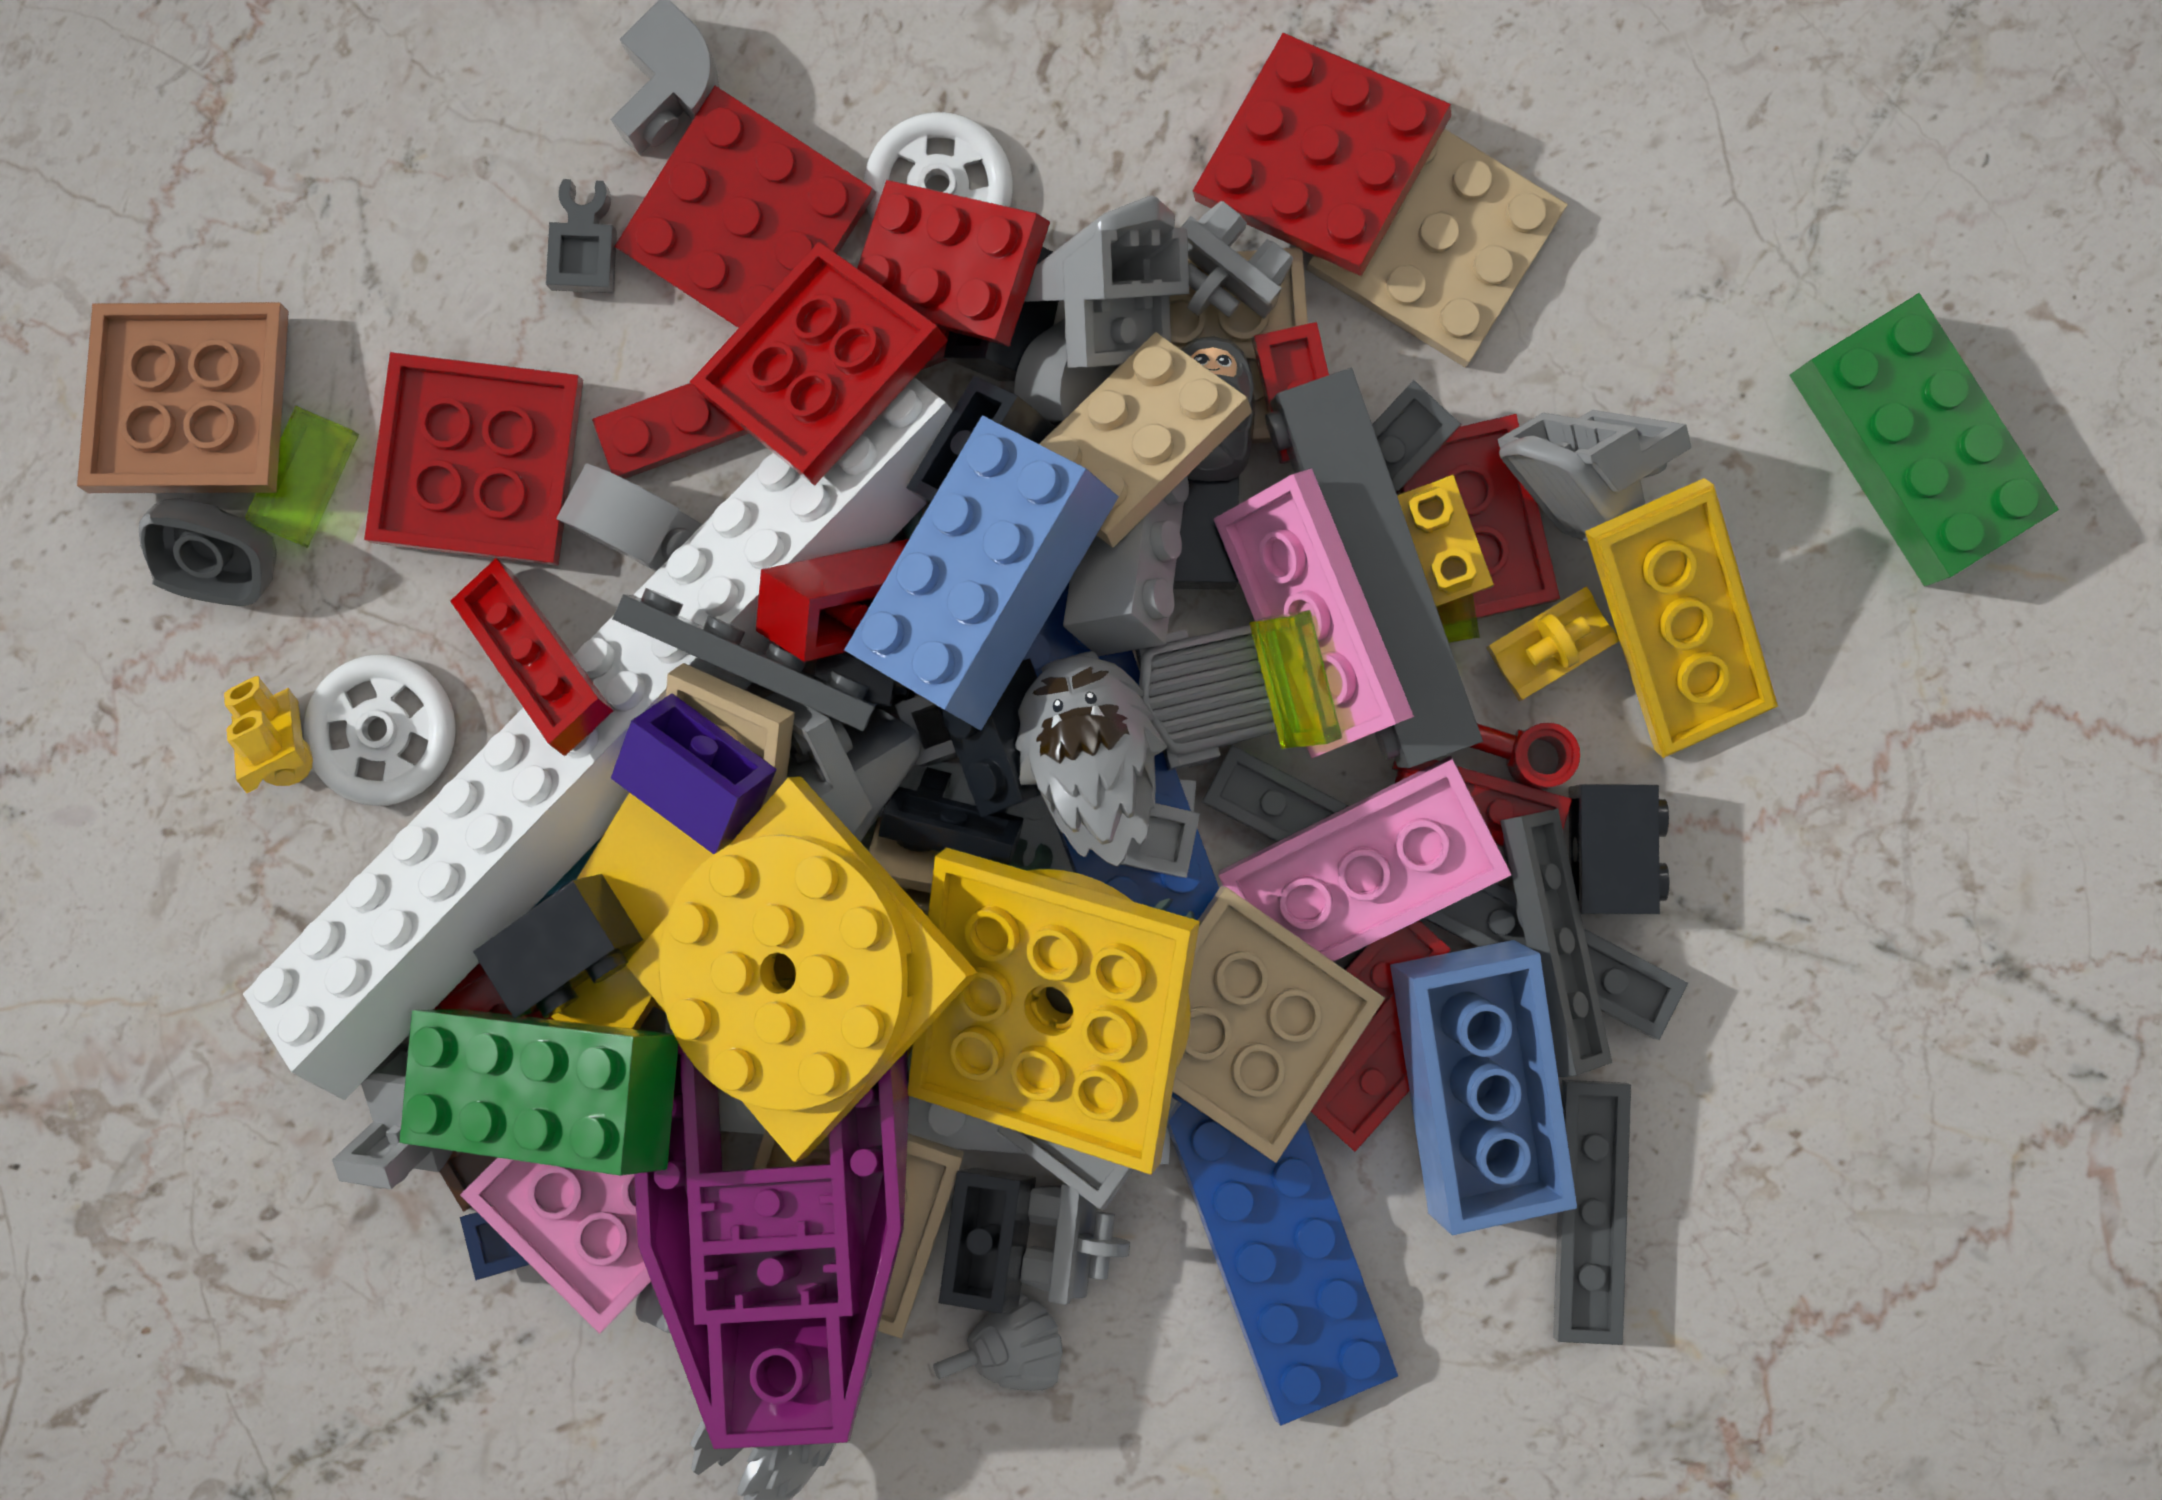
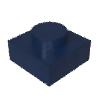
M475 1212L460 1217L475 1280L530 1265L479 1213Z

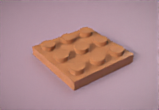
M280 302L92 303L77 486L86 493H276L289 311Z

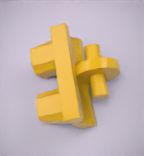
M1453 475L1397 495L1436 607L1494 586Z
M1586 586L1488 645L1486 649L1518 701H1522L1619 642V638L1600 612L1592 593Z
M254 676L228 689L224 693V703L233 716H231L232 723L226 728L227 741L234 749L236 781L243 790L249 793L257 789L262 779L266 783L275 786H290L306 778L312 769L313 757L309 744L302 738L299 702L291 690L286 688L273 695L259 676Z

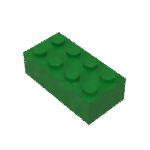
M1920 292L1812 358L1789 375L1924 587L1954 576L2059 510Z
M412 1010L399 1143L619 1176L667 1170L678 1041L674 1034L526 1016L514 1019L509 1014L476 1010Z

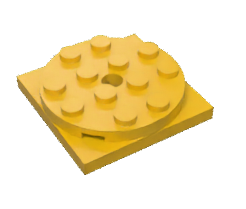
M801 776L788 777L729 846L712 855L690 875L674 899L667 917L628 960V963L625 964L666 1012L675 1038L693 1065L720 1090L742 1101L793 1162L807 1158L978 974L972 965ZM780 953L790 958L795 966L796 978L789 990L780 987L775 978L774 962L776 955Z
M946 847L935 856L928 918L972 965L978 974L913 1043L908 1096L1152 1175L1161 1163L1175 1072L1181 1062L1189 1037L1191 1020L1189 986L1200 921L1133 902L1115 888L1083 874L1055 869L1026 871ZM1054 987L1061 991L1069 999L1073 1007V1013L1067 1014L1055 1010L1046 997V988Z

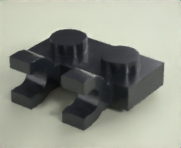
M929 767L924 771L917 790L899 786L883 811L878 836L895 840L905 849L917 852L930 850L941 852L947 847L1006 865L1010 864L1019 843L1024 821L1023 817L1007 814L1009 808L981 818L977 806L944 798L950 785L952 773Z

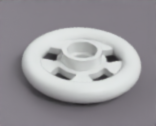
M946 112L924 113L900 122L890 129L877 143L865 169L864 183L871 186L877 192L867 207L872 221L885 182L889 180L891 169L898 157L915 163L907 177L908 185L926 188V184L931 177L942 175L949 180V186L944 193L1010 207L1012 202L1013 177L1010 163L1003 148L984 127L971 119ZM947 138L955 140L954 155L952 157L944 154L927 155L928 139ZM982 162L986 170L988 186L970 190L968 175L964 167Z
M384 654L353 659L328 674L311 696L303 723V739L309 744L313 757L312 767L320 779L338 795L356 803L372 806H386L404 802L431 786L443 772L450 759L456 735L453 708L447 693L438 680L430 672L413 661ZM371 681L377 693V698L366 700L354 708L347 692L363 682ZM405 687L412 690L424 704L411 718H409L403 707L394 702V697ZM376 718H382L387 725L386 735L379 741H373L368 735V726ZM347 721L346 735L350 746L345 749L333 750L329 736L330 723ZM412 733L429 740L423 756L416 765L400 756L407 748ZM364 758L376 762L385 761L383 780H369L357 776L360 759Z

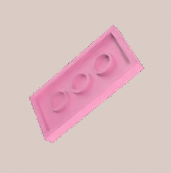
M1312 468L1288 476L1213 519L1256 625L1264 635L1279 681L1311 759L1414 717Z
M1449 756L1220 870L1218 876L1223 886L1235 892L1334 962L1511 876V872L1452 756Z

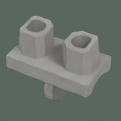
M1224 201L1216 204L1199 221L1190 216L1181 227L1187 228L1188 259L1209 275L1207 276L1192 263L1188 264L1189 286L1196 293L1187 308L1199 316L1212 304L1227 317H1230L1241 302L1223 289L1224 287L1265 319L1277 303L1282 289L1280 286L1291 267L1293 257L1274 241L1268 239L1265 240L1249 261L1234 251L1231 246L1245 230L1247 222Z
M1066 1183L1033 1188L1029 1201V1221L1031 1223L1056 1226L1054 1249L1038 1246L1026 1248L1022 1261L1020 1280L1027 1285L1043 1291H1049L1048 1302L1064 1305L1070 1304L1073 1298L1086 1297L1089 1277L1100 1280L1108 1279L1110 1257H1128L1130 1242L1122 1238L1112 1237L1115 1214L1096 1212V1206Z

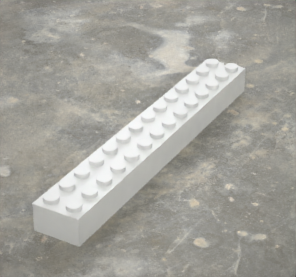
M914 377L815 486L776 454L772 453L762 461L760 466L739 488L717 507L715 512L681 547L671 554L669 559L633 595L642 598L646 588L666 595L684 604L679 616L704 626L708 616L731 624L745 631L741 641L742 644L766 654L770 643L777 644L756 632L761 569L889 543L927 504L906 487L953 410L945 401ZM612 616L590 640L580 647L574 657L611 706L613 712L564 757L547 743L525 709L522 708L243 993V996L291 1073L345 1101L410 1034L412 1010H433L479 963L473 951L529 912L604 835L629 794L626 789L611 779V775L631 720L666 697L667 675L670 671L685 663L743 690L752 682L612 620Z

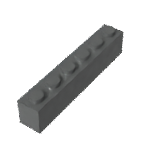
M1352 367L1277 393L1270 401L1273 412L1265 414L1266 425L1272 443L1278 452L1284 449L1287 450L1294 473L1312 468L1414 715L1410 719L1375 733L1384 758L1388 760L1394 757L1397 767L1410 768L1483 742Z

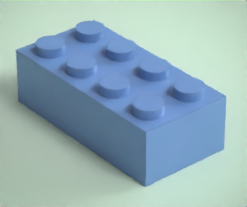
M982 415L844 651L961 720L982 730L1119 496L1086 468Z
M1515 940L1391 964L1428 1214L1453 1236L1576 1209L1577 1203L1540 953Z

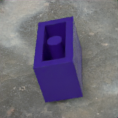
M671 693L631 720L611 779L712 854H715L728 846L761 809L777 769Z

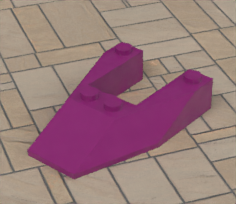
M678 1043L667 1170L634 1174L638 1248L714 1449L847 1443L850 1441L904 1229L909 1116L907 1050L829 1133L830 1164L723 1171L718 1087L711 1083L693 1065Z

